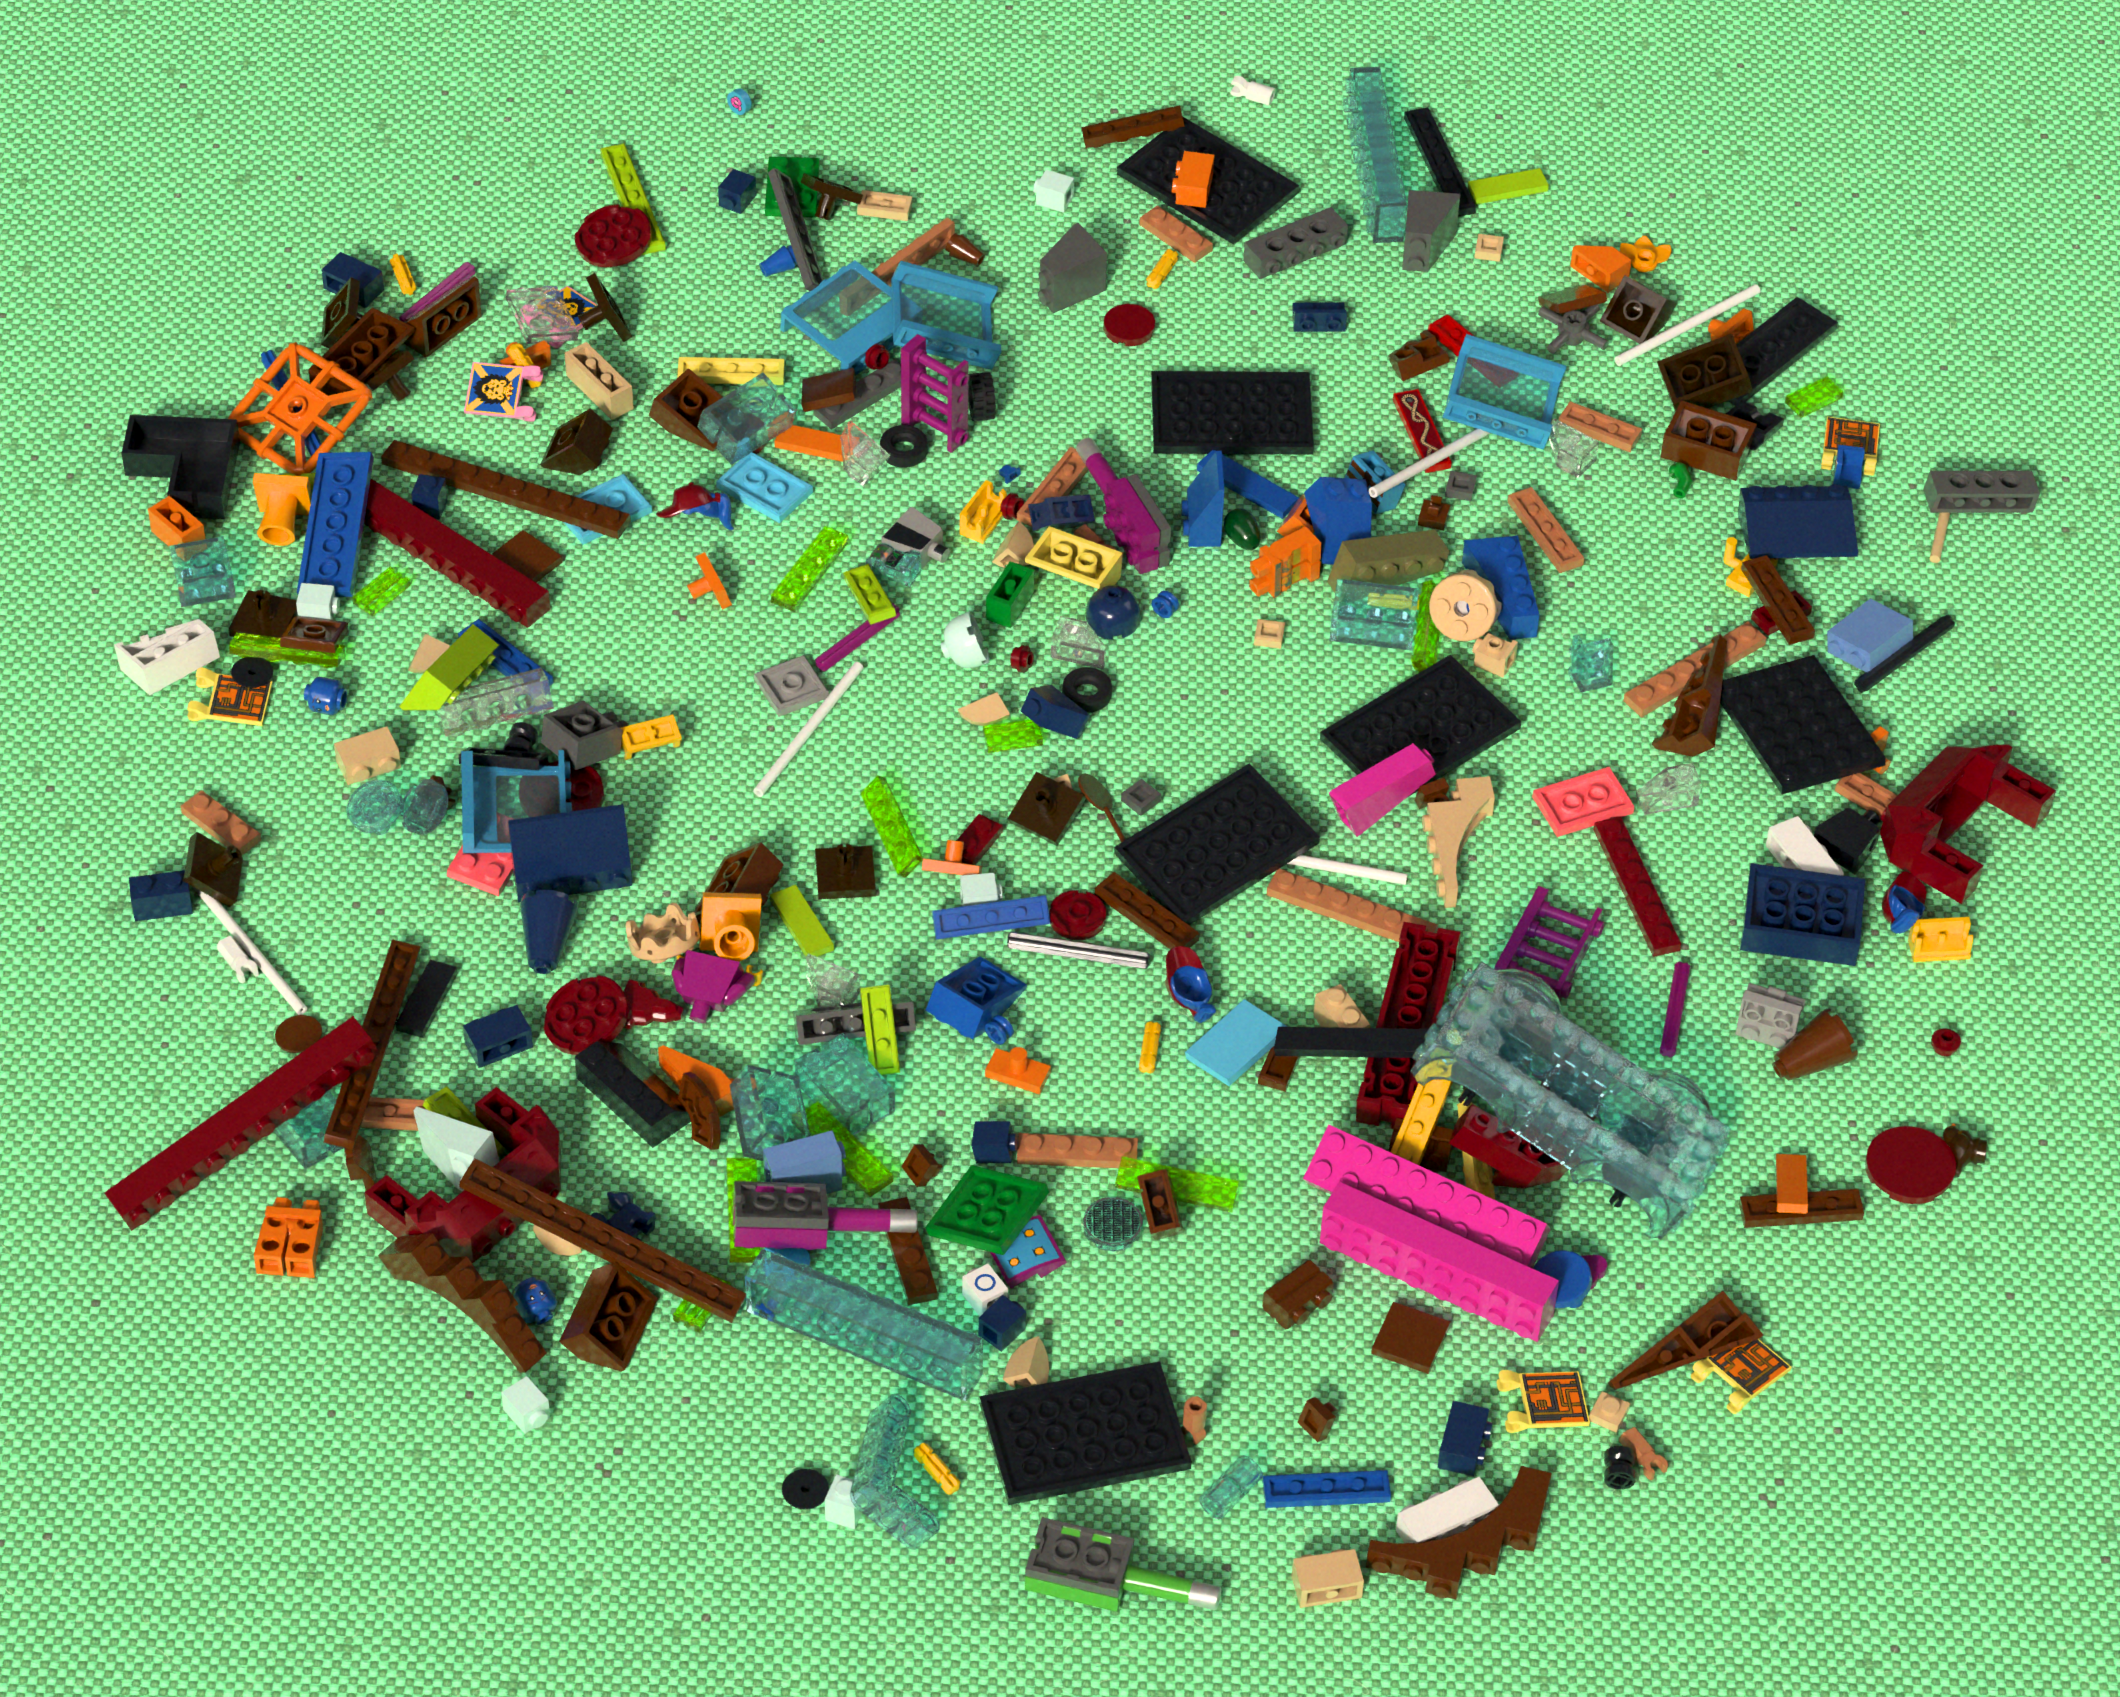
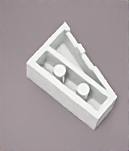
M200 619L165 629V634L149 638L148 634L140 636L139 642L124 646L123 642L114 644L120 670L146 693L152 695L196 671L198 668L218 659L220 654L214 631Z

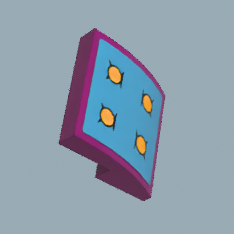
M1041 1215L1030 1218L1004 1255L990 1252L1011 1289L1035 1274L1043 1278L1067 1263Z

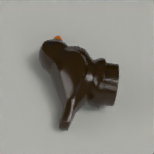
M1955 1123L1945 1128L1943 1139L1950 1146L1957 1164L1955 1177H1960L1963 1168L1969 1163L1977 1165V1163L1985 1164L1987 1140H1980V1137L1973 1138L1968 1131L1959 1130Z

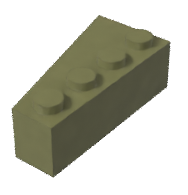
M1435 529L1342 541L1327 582L1340 602L1344 603L1366 596L1370 590L1382 591L1441 572L1450 551Z

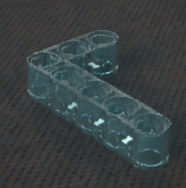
M891 1394L869 1414L850 1491V1498L853 1505L861 1513L911 1550H916L939 1532L940 1524L931 1511L894 1484L911 1409L902 1396Z

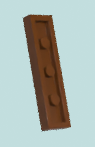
M1179 105L1081 128L1085 147L1098 148L1104 144L1125 142L1128 139L1140 136L1148 137L1154 133L1174 131L1185 126Z
M1768 556L1742 562V572L1787 643L1791 645L1813 639L1815 629Z
M1113 872L1095 887V895L1167 948L1171 949L1176 946L1191 948L1199 941L1200 933L1117 873Z
M1859 1189L1808 1192V1212L1806 1214L1777 1212L1776 1194L1742 1196L1739 1199V1208L1744 1228L1863 1220L1864 1216Z
M907 1197L878 1203V1209H911ZM918 1229L915 1233L885 1232L908 1306L937 1300L938 1292Z

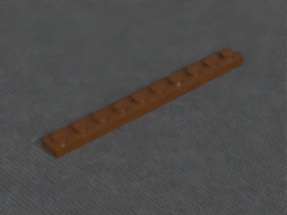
M393 440L381 456L382 465L417 476L423 474L445 478L446 485L612 538L619 539L631 523L629 513L397 440Z
M394 939L391 941L362 1028L373 1040L380 1054L370 1064L355 1071L342 1083L323 1143L351 1150L354 1148L421 946Z
M476 1158L473 1159L460 1180V1188L610 1263L617 1262L626 1271L730 1323H733L746 1299V1293Z

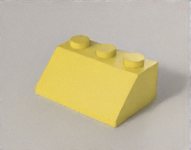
M1049 526L1026 556L1025 562L1101 590L1105 586L1115 585L1120 579L1123 553Z

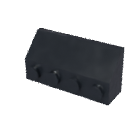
M596 1041L575 1056L576 1078L652 1148L691 1122L686 1108L678 1101L679 1095L622 1043Z

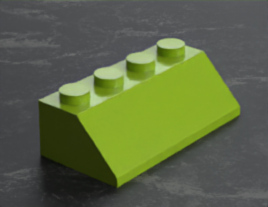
M472 624L424 672L399 707L402 710H439L446 702L451 705L469 687L472 681H475L484 669L486 670L496 658L493 652L499 645Z

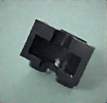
M1740 401L1726 413L1727 415L1757 424L1750 446L1751 450L1758 449L1784 423V418L1770 412L1763 416L1758 412L1756 406L1744 401Z

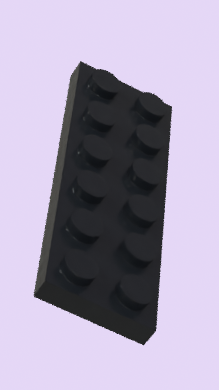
M1799 297L1793 299L1736 344L1748 373L1753 392L1731 399L1728 402L1736 406L1740 401L1746 402L1837 330L1838 322Z

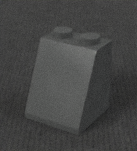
M1409 190L1402 270L1428 272L1456 236L1460 194Z
M1079 222L1074 224L1040 260V272L1038 274L1040 289L1038 297L1040 302L1044 306L1046 305L1053 314L1106 291L1107 252Z

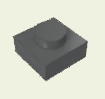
M1450 471L1445 497L1472 501L1477 475Z
M1140 779L1121 793V801L1142 816L1161 802V793L1143 779Z

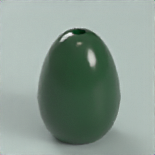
M1237 508L1225 516V532L1237 546L1245 550H1254L1259 546L1261 542L1260 529L1256 519L1250 512Z

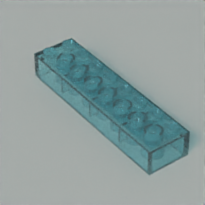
M1380 67L1350 68L1349 78H1345V92L1348 94V97L1343 99L1344 113H1348L1346 118L1347 129L1352 130L1350 131V146H1355L1353 148L1354 164L1358 163L1356 166L1357 181H1361L1359 184L1360 198L1365 199L1363 200V215H1368V218H1366V232L1371 233L1373 243L1403 242L1407 202Z
M764 1249L760 1251L745 1275L746 1311L966 1402L983 1375V1338L978 1337L971 1331H963L951 1326L944 1320H936L922 1314L917 1309H909L895 1303L890 1298L877 1296L868 1292L863 1287L850 1285L833 1275L823 1274L806 1264L796 1263L779 1253H772ZM761 1303L772 1311L770 1315L758 1308Z

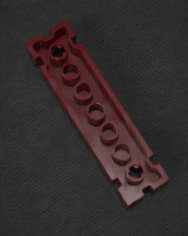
M1403 922L1399 938V948L1396 949L1376 1028H1441L1453 980V971L1456 969L1459 957L1461 932L1438 928L1437 933L1426 931V925ZM1368 1057L1364 1071V1082H1361L1357 1097L1356 1122L1379 1126L1380 1121L1391 1122V1129H1394L1396 1118H1405L1428 1058Z

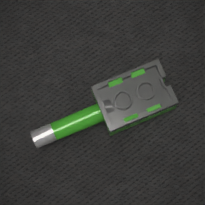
M1045 1517L1041 1518L1035 1537V1549H1031L1025 1568V1590L1118 1612L1124 1590L1215 1611L1219 1605L1222 1589L1219 1586L1133 1566L1134 1538Z

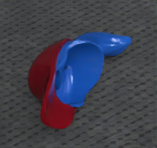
M689 482L688 485L676 488L673 492L672 505L656 513L660 518H670L681 512L686 515L697 512L708 517L719 518L726 529L734 530L731 523L732 510L729 497L724 493H710L707 488L696 485L694 482Z
M1906 871L1901 872L1896 877L1882 899L1883 915L1890 923L1891 931L1895 934H1901L1910 929L1918 919H1922L1925 910L1926 888L1919 879Z
M1185 946L1171 948L1166 955L1167 976L1165 985L1168 994L1176 1004L1190 1010L1195 1021L1198 1023L1206 1022L1216 1012L1215 1005L1208 1004L1212 995V985L1198 955L1192 949Z

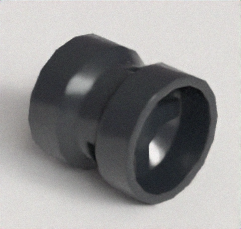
M524 722L513 724L503 749L533 751L532 746L538 738L536 728Z
M1625 1446L1608 1448L1604 1453V1464L1607 1467L1604 1471L1605 1484L1613 1489L1632 1487L1636 1482L1635 1470L1632 1468L1635 1465V1452Z

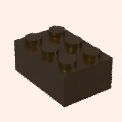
M1732 334L1657 361L1662 380L1675 412L1681 400L1704 408H1710L1753 392L1748 373Z

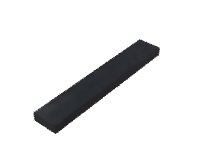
M1429 108L1405 111L1404 119L1438 191L1460 194L1458 217L1475 214L1476 206Z
M1278 1027L1274 1052L1275 1056L1429 1058L1435 1042L1453 1048L1454 1032L1453 1029Z

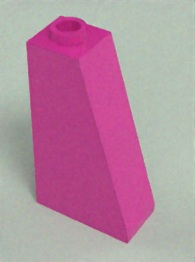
M1412 743L1332 789L1329 795L1340 820L1356 837L1361 835L1436 775L1432 763H1434L1432 756L1426 749L1420 750Z

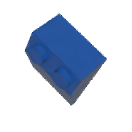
M1216 451L1187 488L1186 500H1181V515L1187 516V520H1183V536H1188L1189 547H1221L1224 506L1222 451Z
M1320 477L1304 492L1315 536L1321 542L1322 564H1334L1342 541L1371 538L1372 502L1365 479Z
M980 956L936 981L925 1011L934 1015L938 1021L947 1023L958 1030L962 1036L975 1039L985 1033V1025L991 1022L995 1015H1003L1026 990L1027 984Z

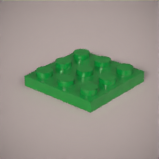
M971 1165L925 1228L928 1236L1004 1255L1049 1194V1190L1045 1183Z

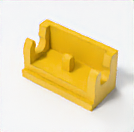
M985 480L960 513V535L984 544L1003 519L1000 506L1002 500L1007 496L1006 491L1002 489L999 492V496L993 493V483Z
M674 715L620 728L623 730L621 749H624L625 760L632 759V753L673 743L674 748L680 747V741H682Z
M1970 918L1918 919L1910 928L1908 937L1913 962L1970 959L1973 944V935H1969Z

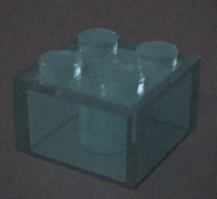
M224 536L169 546L181 607L236 598L233 574Z

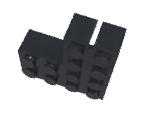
M130 415L121 452L125 476L170 478L167 497L171 496L194 517L196 514H200V518L225 519L240 446L237 419Z

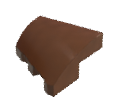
M1424 330L1420 333L1421 340L1408 341L1403 347L1388 355L1394 371L1402 381L1450 362L1448 353L1437 345L1435 336L1429 331Z
M358 1135L353 1150L344 1148L346 1165L350 1180L363 1179L365 1190L367 1191L377 1183L371 1146L364 1137Z

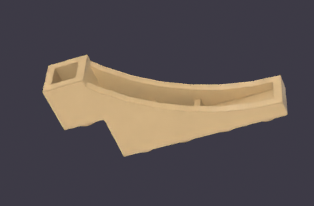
M1490 776L1456 779L1455 791H1451V801L1428 803L1427 814L1422 815L1423 831L1429 834L1427 836L1428 853H1433L1434 857L1431 860L1433 875H1438V880L1436 881L1437 896L1443 898L1445 908L1456 907L1458 895L1456 867L1464 845L1477 826L1487 816H1493L1495 796Z

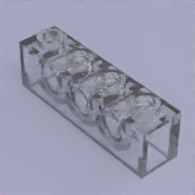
M538 668L469 686L451 705L446 702L437 710V715L445 737H456L470 730L487 729L493 724L514 722L520 717L527 715H540L545 713L546 710L554 709L548 678L543 669ZM526 695L524 699L516 700L519 696ZM499 702L497 706L489 707L492 703ZM472 709L470 713L462 714L465 710Z

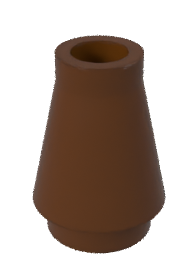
M953 234L945 248L949 252V256L971 263L976 267L985 258V253L980 251L964 234Z

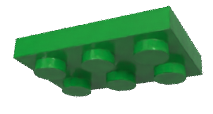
M769 157L768 172L776 168L791 178L803 217H816L814 215L817 211L818 191L802 184L801 180L804 173L819 177L820 158ZM767 174L765 216L782 217L769 175Z

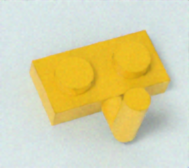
M1729 537L1726 540L1723 562L1734 568V570L1727 577L1726 586L1750 597L1754 589L1742 572L1741 567L1742 562L1751 559L1749 554L1743 560L1736 558L1737 539ZM1769 558L1774 567H1776L1778 558Z

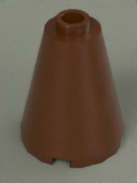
M1830 1008L1821 1011L1774 1055L1775 1062L1772 1063V1066L1780 1078L1785 1077L1790 1081L1850 1063L1858 1058L1857 1050L1852 1052L1850 1045L1854 1043L1850 1032L1837 1014L1832 1017L1829 1015L1831 1012Z

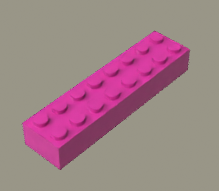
M1329 1124L1303 1177L1307 1184L1328 1194H1332L1338 1183L1342 1182L1530 1268H1533L1551 1230L1548 1224Z
M1342 1182L1338 1183L1323 1206L1320 1243L1332 1251L1343 1253L1358 1263L1367 1264L1385 1275L1393 1276L1406 1282L1413 1288L1422 1289L1440 1300H1446L1461 1307L1468 1313L1479 1315L1494 1325H1501L1516 1332L1523 1338H1529L1536 1342L1539 1341L1554 1316L1559 1280Z

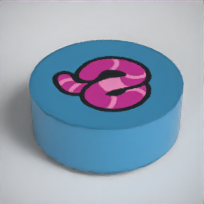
M737 88L727 96L730 109L737 115H743L751 109L750 96L743 89Z

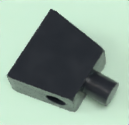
M1846 808L1815 828L1814 837L1820 844L1826 847L1828 855L1834 862L1855 875L1877 845L1880 832L1877 824H1879L1880 819L1872 810H1868L1863 815H1860L1853 809Z

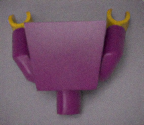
M687 950L685 956H682V954L676 956L677 960L671 972L676 991L682 996L686 1004L693 1005L689 1018L698 1023H706L710 1010L724 1012L727 1006L733 1005L752 986L760 985L763 977L762 969L758 973H752V965H747L746 972L744 973L742 965L738 961Z

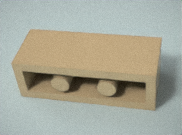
M587 342L565 352L566 376L611 420L634 409L632 386Z

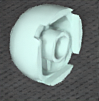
M970 611L951 619L944 630L945 642L940 643L945 658L951 657L956 665L970 669L990 663L987 648L983 651L981 649L984 647L982 642L984 638L974 616L970 615Z

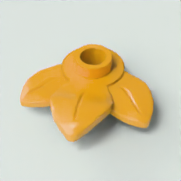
M1642 236L1634 245L1621 243L1620 252L1632 260L1631 264L1636 270L1650 272L1657 267V264L1666 262L1670 258L1671 246L1660 245L1655 247L1647 236Z

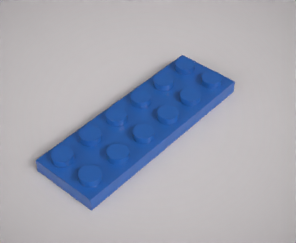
M371 452L318 454L297 594H299L301 583L334 586L335 597H353L374 460Z

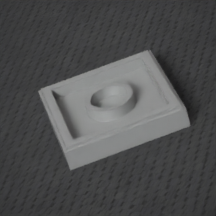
M804 655L754 673L755 682L778 717L825 700L829 695V691Z

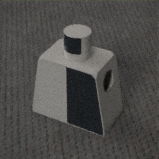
M910 507L881 537L883 545H887L893 551L904 554L899 561L900 563L917 569L923 568L932 558L944 563L950 554V549L943 546L942 528L913 507Z

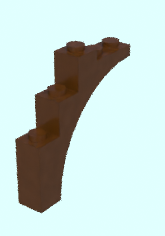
M433 1233L399 1236L378 1254L394 1279L407 1280L422 1285L436 1292L469 1316L500 1347L519 1373H526L547 1354L515 1307L518 1305V1302L502 1280L484 1281L467 1256L450 1258Z
M1521 1466L1513 1487L1494 1511L1469 1529L1447 1538L1423 1543H1389L1370 1540L1366 1568L1374 1569L1379 1573L1404 1576L1413 1581H1425V1593L1433 1594L1438 1598L1456 1600L1464 1569L1472 1570L1478 1574L1495 1576L1503 1545L1511 1546L1516 1550L1534 1552L1552 1473Z

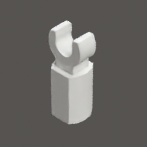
M1234 76L1231 82L1232 85H1236L1232 88L1231 95L1236 97L1246 96V99L1269 106L1272 104L1275 97L1274 87L1254 81L1247 82L1241 76Z
M228 936L218 942L217 949L232 970L236 971L239 982H245L244 972L246 971L252 972L255 977L259 976L257 964L249 960L247 954L234 937Z

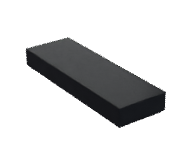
M468 747L464 750L473 751V765L540 770L549 763L548 754L545 752ZM461 753L459 754V764H461Z
M429 960L395 1024L396 1031L424 1038L458 974L457 967Z

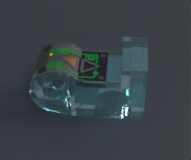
M880 543L866 559V564H869L874 574L910 588L921 573V553L910 550L907 554L895 550L888 544Z

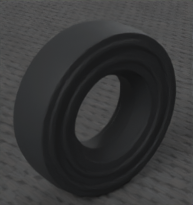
M894 426L886 430L881 437V456L892 466L901 468L912 467L921 463L927 455L928 441L926 435L914 426ZM905 441L912 443L914 448L908 451H899L894 448V444Z
M1082 667L1071 671L1065 677L1062 693L1087 713L1096 712L1106 707L1110 702L1112 683L1108 675L1103 671L1091 667ZM1090 684L1096 686L1098 691L1094 695L1087 696L1079 694L1076 689L1080 685Z

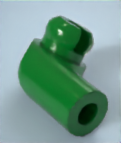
M1677 462L1670 466L1669 474H1672V478L1678 479L1673 494L1677 498L1683 499L1693 483V478L1687 465Z

